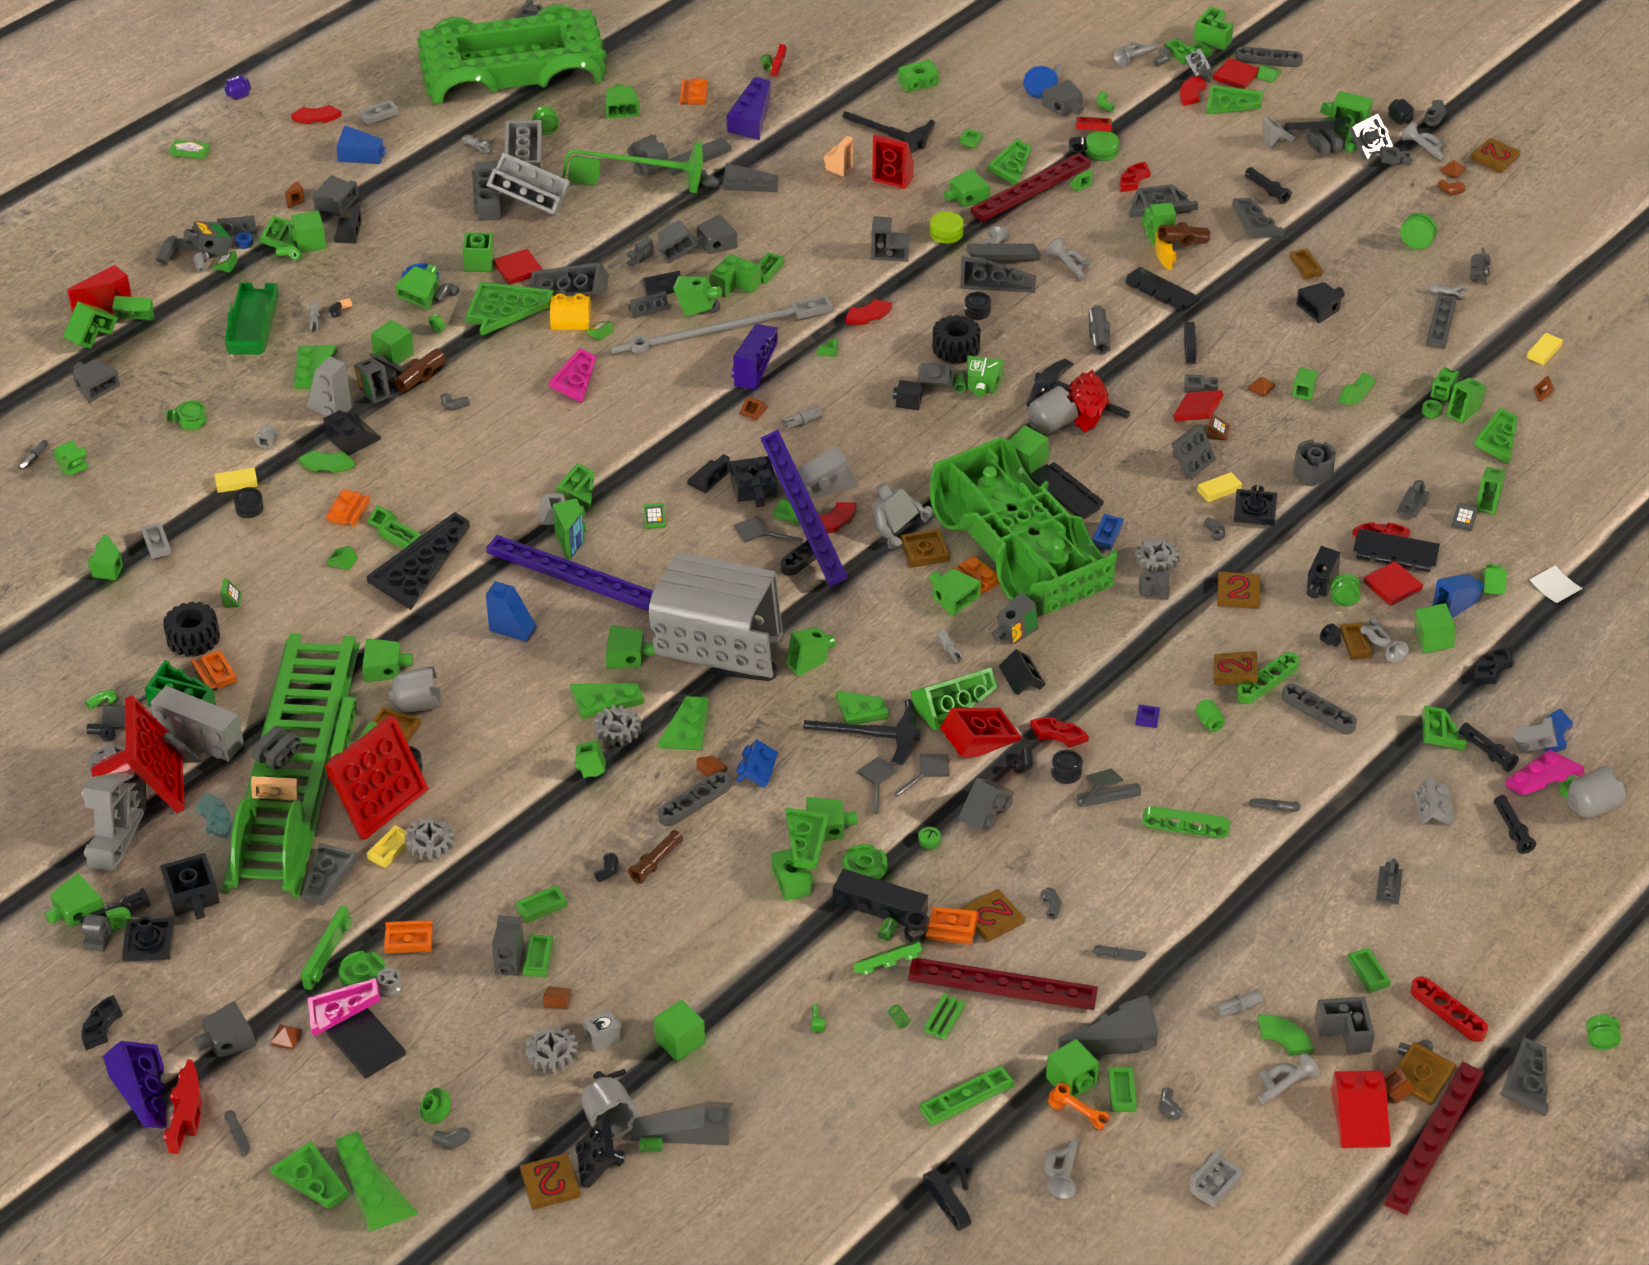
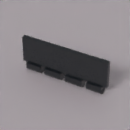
M1142 267L1128 274L1125 283L1135 289L1139 288V291L1151 297L1154 296L1155 299L1165 304L1169 303V306L1179 311L1184 310V308L1188 309L1200 301L1199 296Z
M1055 462L1050 465L1046 464L1029 475L1030 479L1039 487L1047 481V491L1074 515L1082 517L1083 520L1100 510L1104 503L1100 497L1092 493L1091 490L1081 482H1078L1068 472H1065Z
M1358 529L1353 551L1357 552L1356 558L1371 561V556L1376 555L1375 562L1390 564L1393 558L1402 567L1412 568L1414 562L1417 563L1416 570L1430 572L1431 566H1436L1440 544Z

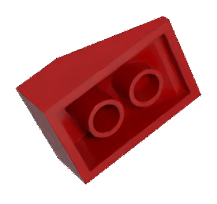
M874 135L872 181L906 189L914 176V161L909 144Z
M116 265L67 289L72 314L77 302L101 308L111 314H115L112 309L114 297H132L128 275Z
M951 708L940 726L946 738L961 757H979L1020 741L1022 738L1001 708Z
M1383 1070L1334 1071L1331 1092L1341 1148L1390 1147L1387 1091Z

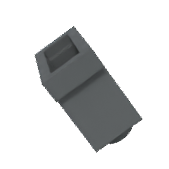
M331 175L313 194L315 210L333 212L334 215L341 217L358 198L357 182L352 180L347 182Z
M498 915L497 927L492 941L495 974L518 976L525 947L522 917Z

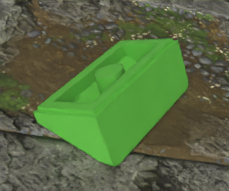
M114 297L112 309L116 317L154 320L151 298Z

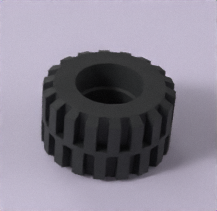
M950 315L946 318H941L933 326V353L938 358H942L943 361H949V363L967 362V356L979 354L981 336L979 324L974 322L972 318H967V316Z
M202 602L181 603L180 606H175L172 608V611L166 613L167 616L163 619V626L167 645L172 652H176L180 656L184 654L185 657H190V655L199 656L198 654H205L207 650H212L214 645L218 644L220 632L217 616L214 609L210 608L209 605H203Z

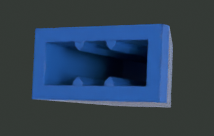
M349 126L343 127L336 147L339 162L381 164L382 158L386 156V147L383 146V139Z
M1470 574L1441 578L1437 580L1432 606L1446 603L1451 617L1454 618L1481 600L1484 584Z
M494 581L486 593L489 631L528 642L536 630L534 620L514 586Z

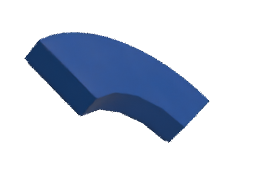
M1562 709L1554 711L1547 717L1552 718L1557 746L1544 748L1545 753L1549 750L1558 752L1566 749L1567 742L1564 739V734L1572 728L1573 722Z

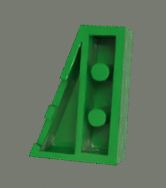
M166 659L145 687L149 707H151L150 702L165 686L216 705L214 691L211 687L194 677L190 678L185 675L182 669L179 668L177 670L172 667Z

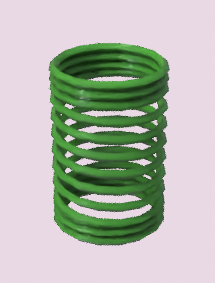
M765 54L761 58L763 69L771 71L772 57Z
M962 373L956 374L954 377L955 391L962 393L966 390V376Z
M886 918L877 933L878 938L882 941H889L898 926L893 918ZM881 932L888 937L884 938L879 933Z
M896 1004L890 1007L888 1014L901 1029L907 1027L910 1024V1018L900 1005Z
M646 1137V1140L645 1138H640V1152H644V1144L645 1152L646 1144L647 1152H651V1146L653 1152V1142L654 1152L655 1148L657 1152H662V1137H655V1140L654 1137L653 1139H647Z

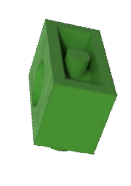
M930 59L898 67V83L907 93L938 85L939 70Z
M791 848L771 853V869L784 901L811 895V885L814 884L811 871L807 872L806 868L794 867Z

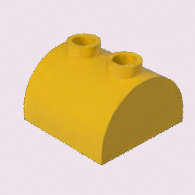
M556 294L551 296V330L589 329L591 313L590 296H584L583 294H576L574 296Z

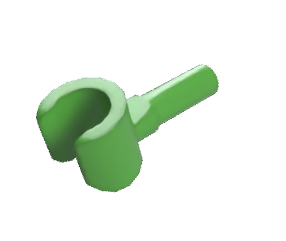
M179 405L175 409L166 410V421L173 420L178 422L177 408Z
M813 1004L811 1030L824 1032L826 1019L819 1018L818 1005Z

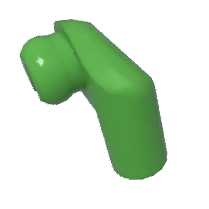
M109 689L96 693L87 699L85 704L88 709L92 710L105 700L111 705L119 700V696L116 695L115 690Z

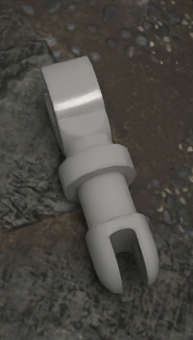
M467 134L465 137H462L463 143L471 145L472 148L478 149L485 155L492 151L487 148L490 144L486 141L483 142L478 138L473 139L472 136Z
M1440 284L1430 285V292L1433 294L1441 293L1445 294V296L1453 295L1461 300L1466 299L1465 295L1459 294L1460 291L1467 292V288L1464 286L1452 288L1451 285H1447V287L1440 286Z
M311 301V307H309L310 331H312V328L315 329V332L319 329V302Z
M942 629L936 632L939 636L937 639L944 646L943 649L946 653H950L952 660L955 663H958L957 658L963 661L961 652L956 649L955 642L950 640L946 631Z

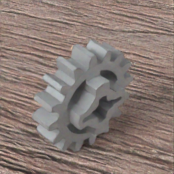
M1150 537L1149 542L1142 540V545H1137V549H1135L1136 564H1140V569L1147 568L1146 572H1166V570L1172 572L1173 567H1178L1180 560L1179 548H1175L1174 542L1169 544L1168 539L1162 541L1160 537L1157 540H1153Z
M612 705L610 710L603 708L604 713L598 712L597 718H594V733L597 734L598 739L603 738V743L605 744L611 741L612 746L616 742H619L622 746L623 741L631 743V737L637 738L638 732H641V719L638 717L637 711L631 712V707L623 709V705H620L619 708H615Z
M427 816V820L419 817L418 823L412 821L411 828L406 829L405 844H407V850H412L413 857L419 854L420 860L428 857L429 861H432L434 856L441 859L442 853L448 855V849H453L454 833H452V826H447L446 820L439 822V817H436L434 820H431L430 816Z
M549 1025L546 1031L539 1028V1034L532 1033V1040H527L526 1057H528L529 1064H534L535 1070L542 1067L543 1073H546L548 1069H552L554 1074L557 1068L565 1071V1065L572 1066L573 1059H577L578 1042H576L574 1034L570 1035L569 1029L562 1032L561 1026H557L556 1030H552L551 1025Z

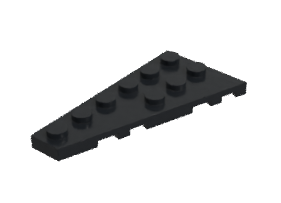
M454 512L367 575V582L412 610L469 529V520Z

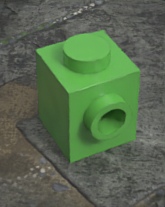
M598 739L576 745L575 765L578 771L581 770L584 778L596 777L605 773L606 760Z

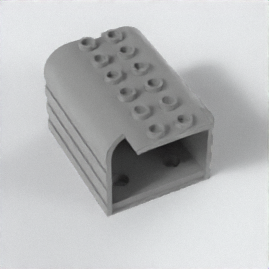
M676 552L658 585H656L649 605L650 626L655 632L652 639L656 655L753 676L760 675L772 678L771 654L783 635L776 571Z

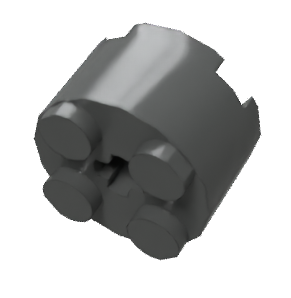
M649 135L632 143L631 147L627 150L629 156L660 160L669 159L663 142L659 143L656 140V135ZM633 162L634 170L638 175L649 176L666 168Z
M1314 439L1303 441L1298 445L1295 453L1293 472L1307 486H1315L1332 479L1335 465V449L1325 441L1323 444L1315 443Z

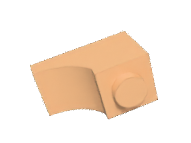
M846 136L838 144V147L834 146L825 154V170L845 176L853 168L852 137Z

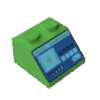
M576 498L553 504L555 535L567 560H571L584 543V533L587 532L586 524L583 520L586 517L583 505H579Z

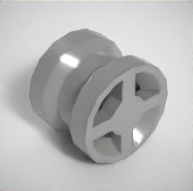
M262 425L259 433L255 436V443L262 449H271L274 441L279 437V432L272 425Z
M392 967L384 968L378 973L377 981L381 995L384 997H395L402 991L401 974L397 969Z

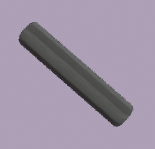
M1139 783L1097 790L1086 806L1140 796L1141 787ZM1090 792L1077 795L1079 807H1083L1082 802Z

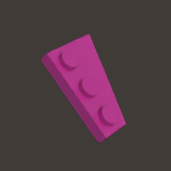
M579 348L549 381V387L582 403L596 362V356Z
M1549 750L1507 778L1505 784L1507 788L1523 796L1546 788L1547 783L1556 780L1559 783L1566 781L1567 776L1573 774L1577 776L1583 775L1584 766Z
M371 979L309 997L308 1008L313 1036L381 1001L377 979Z

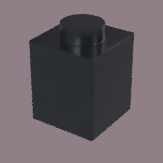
M900 380L898 388L895 387L893 392V399H896V407L919 410L923 398V383Z

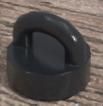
M1085 137L1069 139V148L1072 153L1083 154L1086 151L1087 143ZM1082 147L1081 150H1076L1074 148Z
M1333 623L1327 624L1320 632V640L1326 645L1338 646L1341 640L1340 628Z

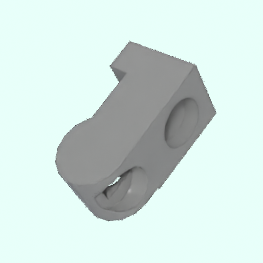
M1551 717L1543 719V724L1530 727L1519 726L1513 732L1516 747L1520 751H1534L1557 746L1555 727Z

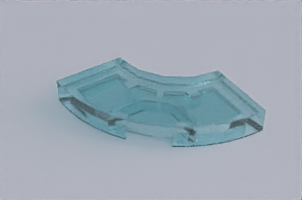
M204 792L195 807V811L208 821L206 826L207 834L227 839L231 831L230 813L222 800L210 793Z

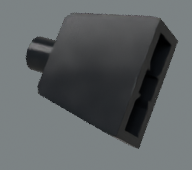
M1322 282L1298 289L1296 305L1315 321L1321 323L1339 311L1341 298L1345 296V293L1341 287L1333 289L1327 283Z
M1324 546L1319 548L1308 572L1306 593L1309 597L1318 598L1319 595L1324 597L1328 595L1331 590V581L1339 575L1341 552Z

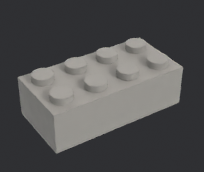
M541 120L505 121L504 153L542 169L543 137Z
M165 686L150 702L153 716L178 741L194 747L198 751H204L216 758L229 762L244 745L239 715L168 686Z

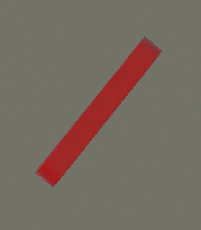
M1419 976L1413 979L1410 992L1415 999L1469 1040L1481 1042L1486 1038L1488 1025L1482 1018L1427 977ZM1442 999L1446 1002V1004L1438 1005L1434 1002V1000ZM1461 1013L1464 1018L1456 1019L1452 1014Z

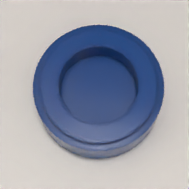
M247 232L239 233L234 238L235 246L240 249L250 248L254 244L253 236Z

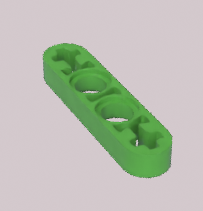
M1287 652L1258 671V681H1263L1266 685L1261 686L1256 683L1240 684L1237 687V700L1242 704H1251L1298 670L1299 657L1294 653ZM1271 671H1278L1280 674H1279V675H1273V674H1271L1270 672H1271Z
M344 696L331 748V757L348 748L357 710V699L355 696Z
M1149 806L1143 811L1142 822L1150 828L1215 838H1224L1228 836L1230 831V821L1222 816ZM1170 819H1178L1180 822H1172ZM1193 822H1200V823H1202L1203 825L1197 826V825H1194V824H1192V823H1193Z

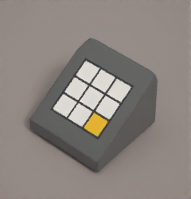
M1458 503L1451 526L1472 531L1478 508Z

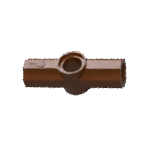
M1180 222L1176 225H1160L1157 229V237L1160 241L1179 242L1183 247L1189 246L1192 243L1207 244L1210 240L1208 228L1190 227L1186 222Z
M436 348L420 360H411L407 370L394 379L398 390L404 393L419 381H428L433 371L446 362V356L442 353V350Z

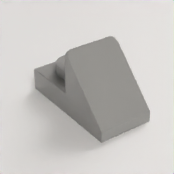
M1266 116L1262 118L1263 139L1270 147H1273L1278 139L1282 141L1286 139L1290 142L1295 139L1296 136L1291 130H1286L1284 125Z

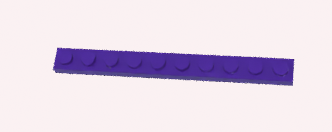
M779 430L761 437L763 446L829 587L848 579Z
M496 535L486 547L487 553L649 611L653 590Z

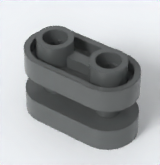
M1319 128V131L1312 129L1306 133L1308 145L1319 157L1328 156L1330 152L1332 154L1340 153L1343 150L1344 141L1332 128Z
M274 726L255 744L252 750V758L260 763L266 762L268 767L278 770L284 767L287 761L300 751L302 746L301 738L293 733L287 734L285 729Z

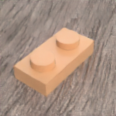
M252 776V798L297 800V779Z

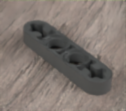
M1238 47L1235 59L1243 63L1299 67L1302 65L1303 54L1297 51Z
M1289 683L1283 687L1282 700L1290 706L1342 734H1352L1356 730L1357 719L1353 714L1297 684ZM1310 701L1315 703V705L1308 706L1305 704V702ZM1329 711L1332 712L1334 715L1326 716L1323 714V712Z
M716 772L662 805L658 810L659 822L664 826H673L725 794L730 789V776L725 772ZM700 791H707L709 794L706 796H700L697 793H699ZM682 802L691 803L688 807H683L680 804Z

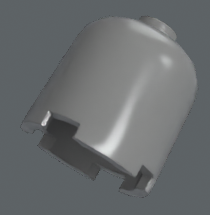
M1057 386L1030 403L1028 423L1033 429L1035 428L1042 434L1053 433L1078 418L1075 402L1070 403L1067 398L1069 393L1063 387Z
M429 666L397 674L392 681V688L388 689L390 701H395L397 708L403 712L440 708V687H435L434 678H438L435 667Z
M1609 766L1600 767L1571 782L1568 788V805L1584 818H1594L1622 808V802L1626 801L1622 781H1616L1612 775L1615 773Z
M600 1077L589 1083L582 1093V1107L591 1127L602 1117L610 1119L612 1139L624 1136L632 1130V1123L639 1116L638 1111L625 1087L617 1079Z

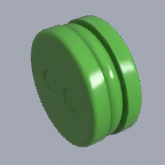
M1094 131L1087 136L1085 152L1091 159L1109 161L1118 155L1119 138L1114 133Z
M1424 213L1409 215L1400 228L1401 239L1407 246L1414 249L1428 247L1437 234L1435 221Z

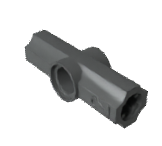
M1094 305L1093 308L1089 309L1088 315L1090 321L1089 337L1092 339L1094 351L1098 355H1105L1110 351L1111 346L1109 339L1110 323L1106 319L1105 309L1101 305Z

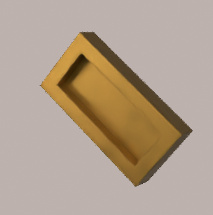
M1307 248L1290 252L1289 258L1305 280L1322 276L1323 269Z
M1361 622L1340 624V633L1351 660L1372 657V649L1367 636L1362 634L1360 630L1362 627Z

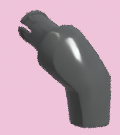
M1443 100L1432 101L1431 107L1426 110L1424 116L1426 125L1435 127L1442 121L1446 115Z
M175 235L169 236L161 245L156 261L167 265L171 256L178 249L194 250L195 245L191 240L177 238Z

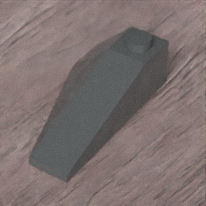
M962 256L960 288L1035 293V275L981 257Z
M600 262L532 271L530 288L553 290L555 294H564L566 296L583 294L584 296L593 297L607 291L609 274Z
M1146 995L1119 1005L1120 1010L1109 1016L1104 1013L1099 1016L1100 1019L1090 1026L1083 1024L1059 1037L1058 1049L1077 1039L1091 1055L1136 1053L1142 1050H1150L1157 1045L1158 1028L1150 998Z
M704 1102L635 1118L632 1123L631 1141L640 1142V1138H645L646 1140V1137L647 1139H653L654 1137L655 1140V1137H662V1143L729 1145L732 1103Z

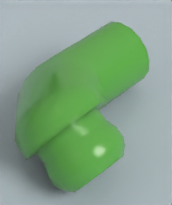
M1100 91L1099 96L1096 97L1097 105L1112 113L1115 105L1108 102V93Z
M1349 131L1344 143V149L1347 152H1354L1357 146Z
M294 245L276 248L278 257L288 256L294 261H298L302 257L301 251Z

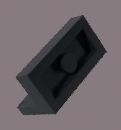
M360 206L352 207L350 218H339L334 237L335 243L357 242L362 222Z
M680 270L640 280V283L644 284L646 296L666 291V293L674 292L675 282L678 276H681Z
M723 454L716 461L710 460L687 480V484L704 493L708 492L730 473V457Z
M1015 649L999 665L1016 695H1019L1029 684L1039 690L1046 685L1030 656L1018 649Z

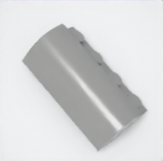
M502 152L496 169L493 168L487 186L556 215L564 201V196L571 181Z

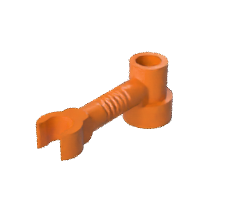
M1058 1083L1056 1088L1050 1092L1048 1103L1052 1108L1060 1110L1068 1104L1088 1117L1098 1130H1103L1105 1126L1099 1119L1107 1123L1110 1119L1109 1114L1106 1112L1093 1110L1069 1094L1070 1087L1066 1083Z

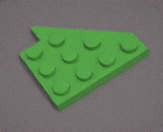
M480 282L465 316L466 323L482 324L480 335H485L549 308L553 290Z

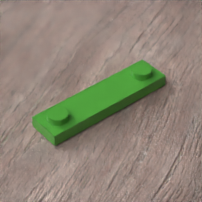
M341 905L303 968L301 978L304 989L312 990L315 983L320 981L322 971L345 931L350 929L352 918L349 914V907Z
M1000 1065L919 1104V1110L930 1125L934 1126L1014 1087V1080L1003 1066Z

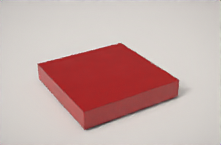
M1228 58L1213 74V80L1235 88L1245 89L1257 77L1260 68Z
M1078 116L1076 119V129L1111 131L1112 119Z
M528 249L493 259L495 267L508 285L530 279L532 271L543 270Z
M1222 390L1187 393L1173 414L1174 420L1210 419L1224 396Z
M1396 561L1365 576L1363 581L1390 606L1421 591L1423 588V584Z

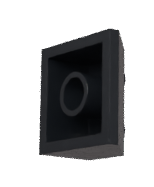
M339 410L323 418L326 437L348 456L381 440V436L358 416Z

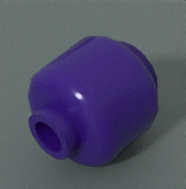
M237 75L227 79L224 90L227 97L231 96L233 100H238L249 96L252 88L247 77L244 78L242 75Z

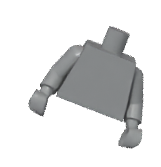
M887 482L876 486L880 495L872 502L876 528L885 539H888V547L895 549L903 543L892 533H896L918 513L921 514L922 520L927 522L934 515V511L929 506L923 508L922 504L915 501L902 488H889Z

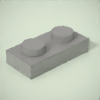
M391 100L359 110L360 117L367 125L399 114V108Z
M161 522L141 527L151 559L172 554Z

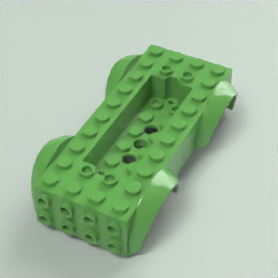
M552 4L541 9L535 16L479 23H473L462 17L445 18L436 23L432 29L419 30L420 38H417V45L421 49L418 51L419 61H422L421 71L424 73V84H428L426 86V94L431 97L432 103L440 104L443 103L446 91L450 87L462 82L475 81L488 86L491 94L495 93L497 89L539 84L547 87V83L552 76L570 68L588 70L594 76V83H600L604 81V74L607 73L606 64L603 63L606 60V52L602 50L603 41L602 38H599L600 31L599 27H596V16L592 15L591 9L577 11L573 7L564 4Z
M1001 436L934 463L930 477V500L935 516L945 528L955 531H967L996 563V572L1001 588L1010 600H1013L1018 594L1022 593L1036 604V608L1043 615H1046L1113 586L1115 564L1118 559L1116 549L1109 553L1107 557L1100 553L1086 530L1083 518L1070 515L1047 491V481L1038 487L1030 479L1021 465L1015 444L1012 441ZM1010 505L1017 510L1008 511L1006 506ZM1032 529L1038 531L1039 534L1030 535L1028 531Z

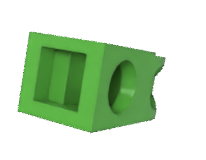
M1443 367L1433 382L1430 397L1447 402L1455 383L1458 381L1459 371Z

